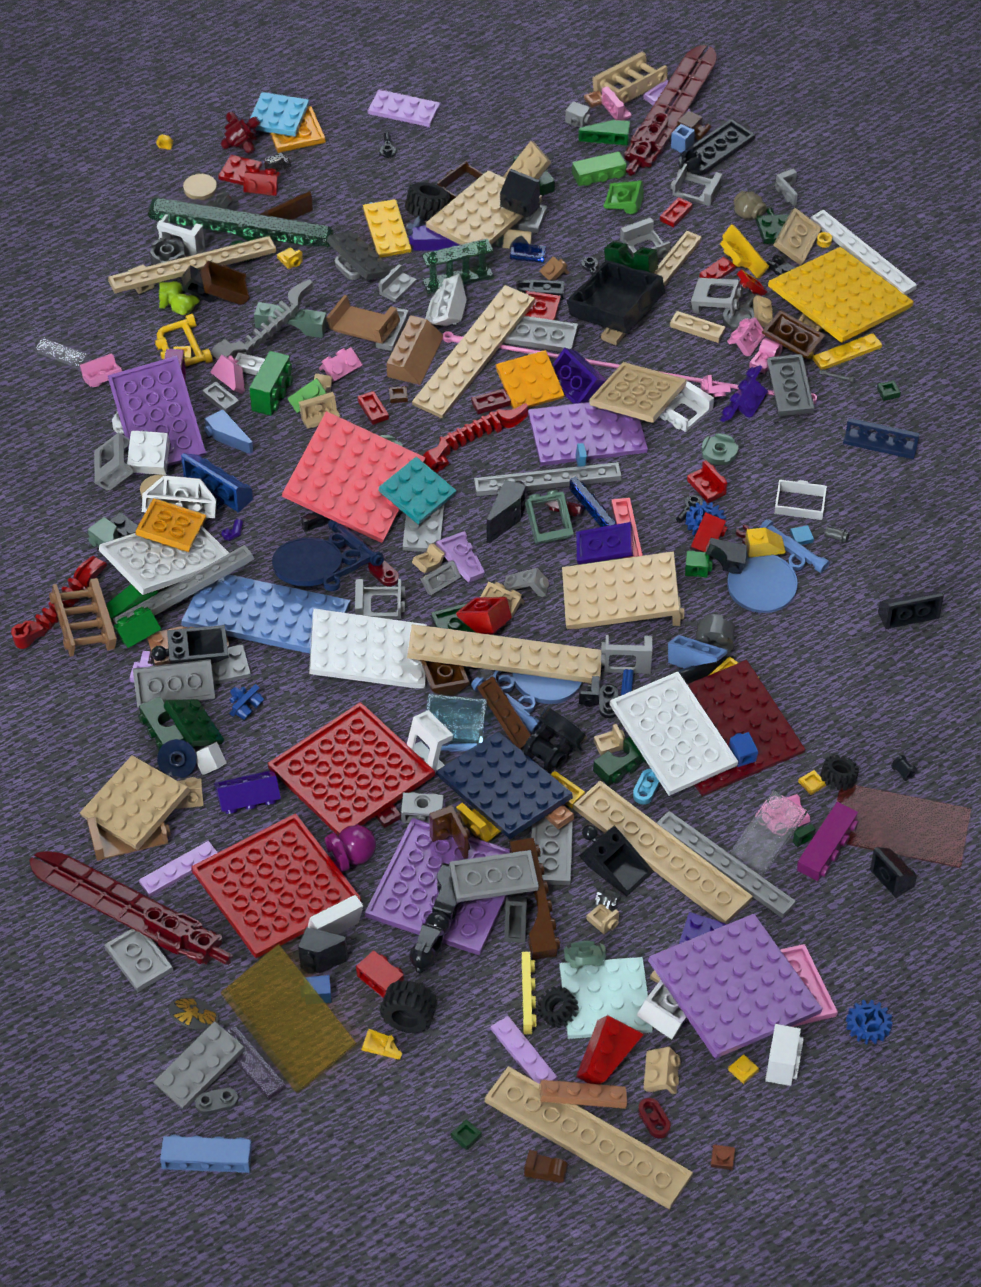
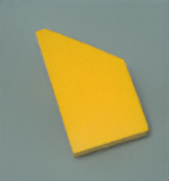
M368 1029L361 1048L362 1051L395 1059L401 1058L402 1053L398 1051L392 1035L387 1036Z

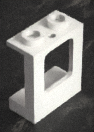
M167 214L158 222L159 239L166 237V240H170V234L180 236L183 239L186 257L203 253L205 250L202 225L196 224L192 230L169 224Z
M687 380V384L681 393L676 396L660 415L662 420H668L676 429H682L685 432L708 414L714 405V397ZM680 404H685L695 410L697 414L688 421V419L675 412L674 409Z
M427 710L413 717L407 745L436 773L438 769L445 766L439 760L442 745L452 741L453 734ZM417 735L429 746L430 750L421 741L415 744Z

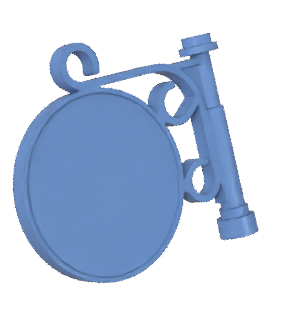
M766 519L760 528H767L782 536L784 548L791 554L788 563L776 555L750 558L746 555V564L741 574L729 572L727 580L728 591L732 599L739 606L758 613L775 612L785 608L792 602L797 591L795 571L803 569L805 562L810 565L813 564L815 570L819 573H823V570H826L830 564V561L824 557L816 556L797 541L773 526L772 520L768 521ZM794 557L799 559L801 564H793L792 560H794Z
M496 670L492 676L496 679L502 671ZM512 673V677L501 675L498 678L499 683L502 681L510 683L509 686L501 688L532 734L541 727L530 716V713L535 709V703H562L573 697L582 682L519 673ZM476 677L471 684L473 690L479 691L477 687L485 682V679ZM514 685L524 695L518 701L506 693L512 691ZM529 702L531 706L525 707L521 703Z

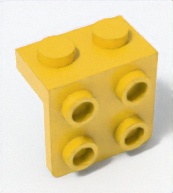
M463 803L456 807L461 815L462 825H466L481 840L488 842L501 832L475 809L471 811Z

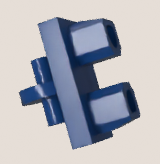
M255 684L246 694H244L246 692L244 687L240 689L232 688L230 690L232 697L229 700L231 703L237 702L232 706L233 710L229 714L233 717L237 715L245 720L252 713V710L246 704L249 702L257 709L264 701V698L258 693L260 687Z

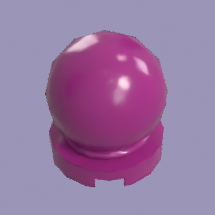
M361 825L346 827L340 832L338 837L335 833H331L324 838L328 853L332 851L336 859L334 864L341 872L349 870V863L353 865L366 863L376 851V840L373 833Z

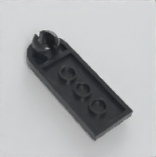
M730 119L679 155V168L682 169L686 163L688 173L699 176L706 174L755 140V134L733 119Z

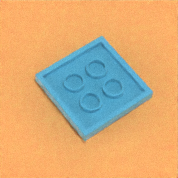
M262 92L251 115V118L258 117L260 120L259 126L254 129L296 137L309 106V100Z

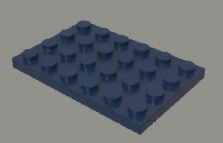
M499 731L436 771L437 776L509 839H512L573 798L570 790L529 756L524 755L523 751Z

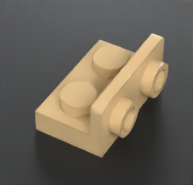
M488 582L481 597H507L513 618L519 605H523L525 602L521 598L522 594L515 590H511V592L505 590L506 587L498 582H495V584Z

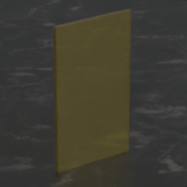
M279 944L220 992L296 1093L305 1088L357 1044Z

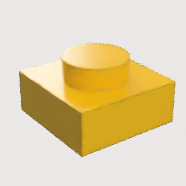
M743 1054L729 1066L728 1071L744 1084L759 1071V1068Z

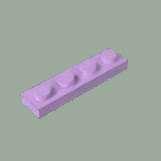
M207 841L139 879V883L149 897L192 874V865L218 852Z
M509 1016L491 1026L492 1032L530 1079L539 1084L541 1080L557 1081V1076Z

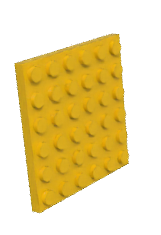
M838 247L769 280L768 287L841 343L904 312L914 304L913 300L901 293L842 247Z

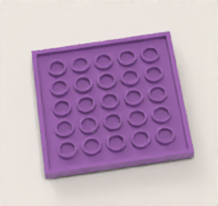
M412 818L365 911V917L419 935L423 923L425 924L426 917L432 913V908L439 894L437 891V873L442 864L465 860L452 835L444 840L433 842L430 837V823ZM473 837L468 839L470 850H468L467 859L510 853L507 848ZM508 895L476 899L463 903L451 923L449 932L444 935L443 943L480 956Z
M755 914L653 954L648 959L650 965L715 1059L774 1034L775 1024L791 1027L822 1012V1007Z

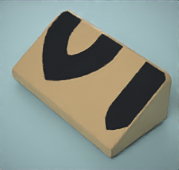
M509 229L497 239L496 247L530 251L532 232Z

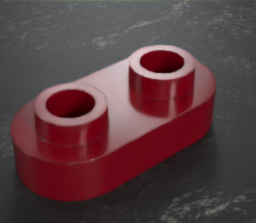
M385 560L380 566H373L370 562L368 563L369 572L384 586L391 587L398 583V572Z
M653 1098L643 1099L638 1107L640 1118L654 1138H665L670 1133L671 1124L657 1100ZM651 1109L653 1112L647 1113L645 1110ZM661 1126L663 1130H656V1127Z

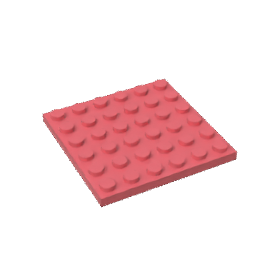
M326 411L287 483L282 497L383 543L400 509L378 491L379 486L415 457H418L422 462H424L425 457Z

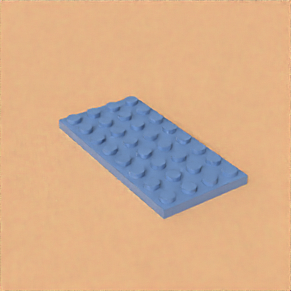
M226 575L194 594L182 619V626L196 628L225 625L226 636L310 654L313 609L347 613L350 600L244 577Z

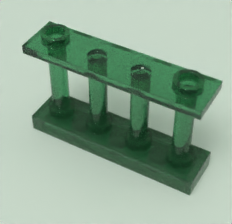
M488 238L422 254L427 268L430 267V277L423 279V285L427 293H435L442 286L444 279L460 274L463 286L493 279V273L488 263L486 264V254L493 252ZM479 256V266L469 268V258ZM462 260L463 269L453 272V262ZM446 264V273L437 275L436 266Z

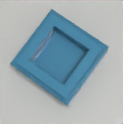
M577 443L575 454L577 467L586 466L587 454L584 443Z
M808 525L790 529L792 538L799 544L804 545L814 542Z

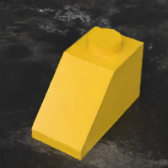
M767 528L747 529L745 545H747L748 558L785 554L782 536Z

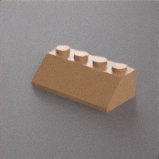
M410 315L387 361V377L421 385L443 340V334L427 319Z

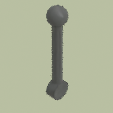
M824 369L819 371V374L822 376L827 375L847 380L850 383L855 382V377L853 376L846 377L828 373Z

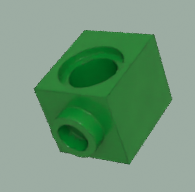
M687 551L685 576L707 578L708 571L712 572V560H709V555H706L705 552Z

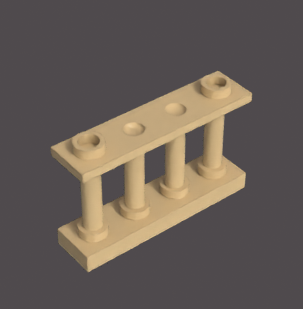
M640 52L593 77V91L599 90V92H602V88L608 86L612 92H615L616 97L620 101L626 103L665 82L666 79L668 80L667 66L657 70L647 65L646 54ZM641 70H644V71L648 72L649 74L646 75V76H643V75L639 74L638 72L641 71ZM631 76L635 78L636 81L631 83L628 80H626V78ZM620 83L625 87L618 89L613 85Z

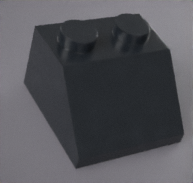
M510 169L500 192V207L530 218L540 207V180Z
M874 848L870 871L895 898L915 887L917 876L914 870L908 868L899 854H896L891 848Z
M306 927L298 946L301 969L310 974L314 972L322 973L347 962L348 952L345 936Z

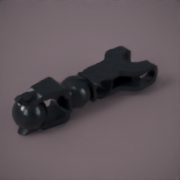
M443 863L437 873V891L439 894L432 908V913L426 917L425 924H422L417 944L411 948L409 954L412 965L415 966L416 972L420 974L434 963L435 957L442 948L444 935L449 932L451 923L463 903L472 901L456 902L450 867L447 863Z

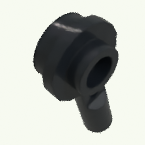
M389 132L384 133V145L379 150L380 154L385 158H391L396 154V148L391 145Z
M588 256L582 259L581 265L592 275L598 267V260Z
M697 495L688 496L685 499L686 507L676 517V521L682 523L691 506L695 507L696 503L703 504L702 498Z

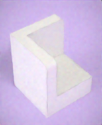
M217 742L196 751L197 765L202 775L226 764V760Z

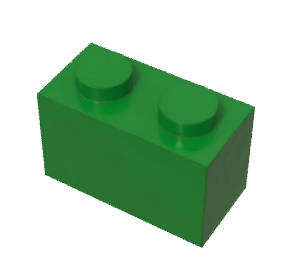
M148 607L136 609L132 616L128 618L127 616L122 617L117 621L118 624L114 625L119 637L127 648L161 630L152 611Z

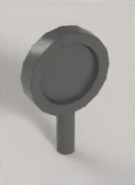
M750 294L744 305L739 304V308L735 310L733 317L730 314V308H726L723 313V323L728 328L736 330L743 319L754 318V310L750 307L756 295Z

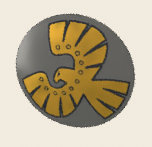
M182 997L173 1000L169 1005L170 1016L177 1023L187 1028L204 1030L214 1021L218 1022L217 1011L200 999Z

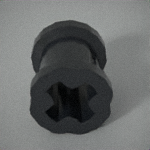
M904 755L897 757L891 765L893 770H897L902 775L904 781L915 776L918 771L915 766L906 761Z

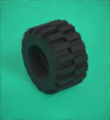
M417 182L409 186L405 208L416 217L419 216L421 219L430 220L449 204L450 194L438 185Z
M408 980L396 981L391 983L386 990L380 1007V1015L384 1018L385 1023H388L390 1027L398 1031L413 1034L423 1033L431 1026L438 1001L435 994L431 993L432 991L425 988L422 984L413 981L409 982Z

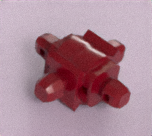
M229 112L226 114L228 124L224 126L227 130L224 132L226 137L220 143L222 148L228 149L233 146L243 148L246 153L252 154L255 151L252 142L257 139L254 136L256 134L254 128L259 126L260 120L258 117H252L249 120L239 118L235 113Z

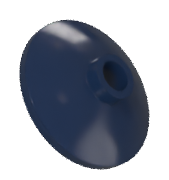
M173 739L162 745L158 752L157 762L160 770L169 777L178 776L184 778L195 769L197 755L194 748L188 742L181 739ZM180 755L182 760L176 761L175 756Z

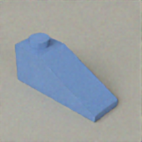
M223 409L205 418L204 430L209 437L212 436L216 441L246 453H253L252 441Z
M681 635L668 642V663L680 668L717 662L727 654L726 649Z

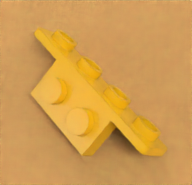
M731 224L723 234V240L720 243L724 248V253L733 259L732 262L737 267L748 268L756 278H761L769 265L735 225Z

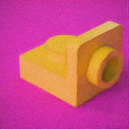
M290 247L277 254V259L288 269L298 267L303 262L302 251L298 250L295 252Z

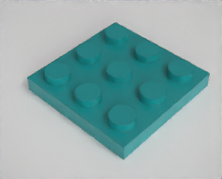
M418 457L412 459L380 485L378 489L381 494L418 525L451 499L457 491Z

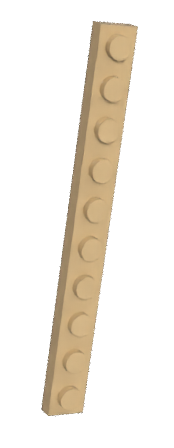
M686 231L660 262L658 269L653 273L663 277L664 287L701 243V236ZM606 328L601 334V339L616 346L626 333Z
M270 236L109 276L108 281L114 293H119L182 277L190 265L200 270L207 261L219 265H229L276 253V247Z

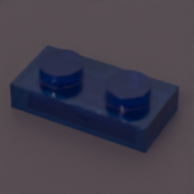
M513 242L510 259L544 263L546 246Z

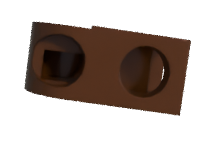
M529 1150L524 1167V1176L562 1183L565 1179L568 1163L562 1159L538 1155L537 1151Z

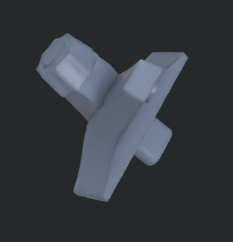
M417 216L413 224L408 223L406 225V228L409 229L408 237L413 235L414 227L426 225L423 224L425 219Z

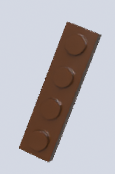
M492 676L477 688L511 742L522 750L525 748L527 739L532 734L495 677Z

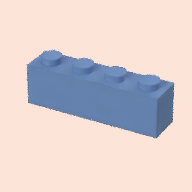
M163 1136L160 1158L162 1169L249 1173L252 1154L251 1140L242 1137L225 1139L223 1137Z

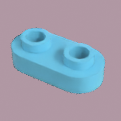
M646 769L642 772L633 790V799L638 804L650 803L660 785L652 769Z

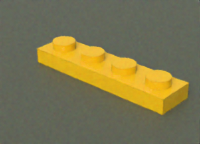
M872 333L816 354L812 360L820 370H825L882 348V343Z

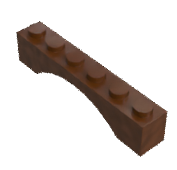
M534 838L510 841V853L531 850L539 886L538 891H533L538 913L528 939L532 960L556 957L557 949H560L559 937H555L554 934L556 930L555 918L550 916L552 903L546 897L548 885L547 881H543L542 878L544 866L538 860V857L541 856L540 847L535 845Z

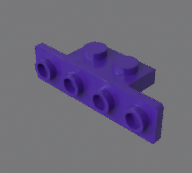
M761 365L751 367L746 372L745 380L740 382L738 391L730 398V404L723 409L720 421L724 422L732 418L737 409L746 417L750 418L754 415L768 392L767 389L755 380L763 368Z

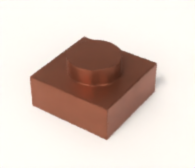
M713 1145L711 1167L733 1170L735 1147Z

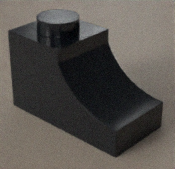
M710 538L705 554L717 559L722 565L723 571L741 574L746 564L747 545Z

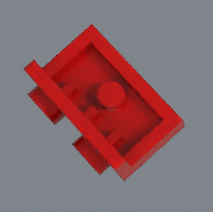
M250 167L244 172V192L276 196L280 172H276L275 169L259 170L258 167Z
M707 460L703 461L701 469L687 475V481L707 503L726 495V479Z

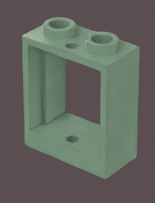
M553 490L547 492V495L540 496V494L529 496L525 505L535 545L571 538L574 535L564 492ZM557 501L564 529L539 534L533 506Z

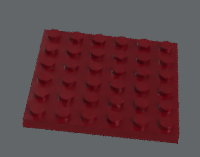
M747 660L687 684L728 747L731 737L738 733L744 734L749 732L758 750L756 762L740 767L735 766L695 784L694 786L702 797L805 753L806 749Z

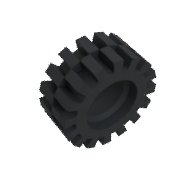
M833 755L829 758L827 757L821 770V780L825 781L827 786L830 784V788L833 789L834 787H837V790H841V788L843 790L851 789L855 785L859 773V767L856 766L855 761L851 762L852 759L848 758L847 760L845 759L846 756L843 755L842 758L839 755H835V758Z
M551 987V992L547 989L545 991L547 994L540 996L543 1000H538L537 1004L539 1007H537V1011H539V1016L546 1023L554 1028L555 1026L561 1028V1024L567 1026V1021L572 1022L573 1019L571 1017H576L577 1013L575 1010L579 1008L576 1005L578 1001L565 987ZM564 1001L561 1009L552 1013L554 1006L558 1002Z

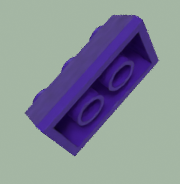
M564 347L552 364L564 395L573 404L588 402L606 381L589 362L572 349Z
M271 770L213 783L220 810L222 812L225 811L226 814L237 812V809L245 807V809L256 808L257 804L265 803V805L274 804L277 802V799H281L276 775Z

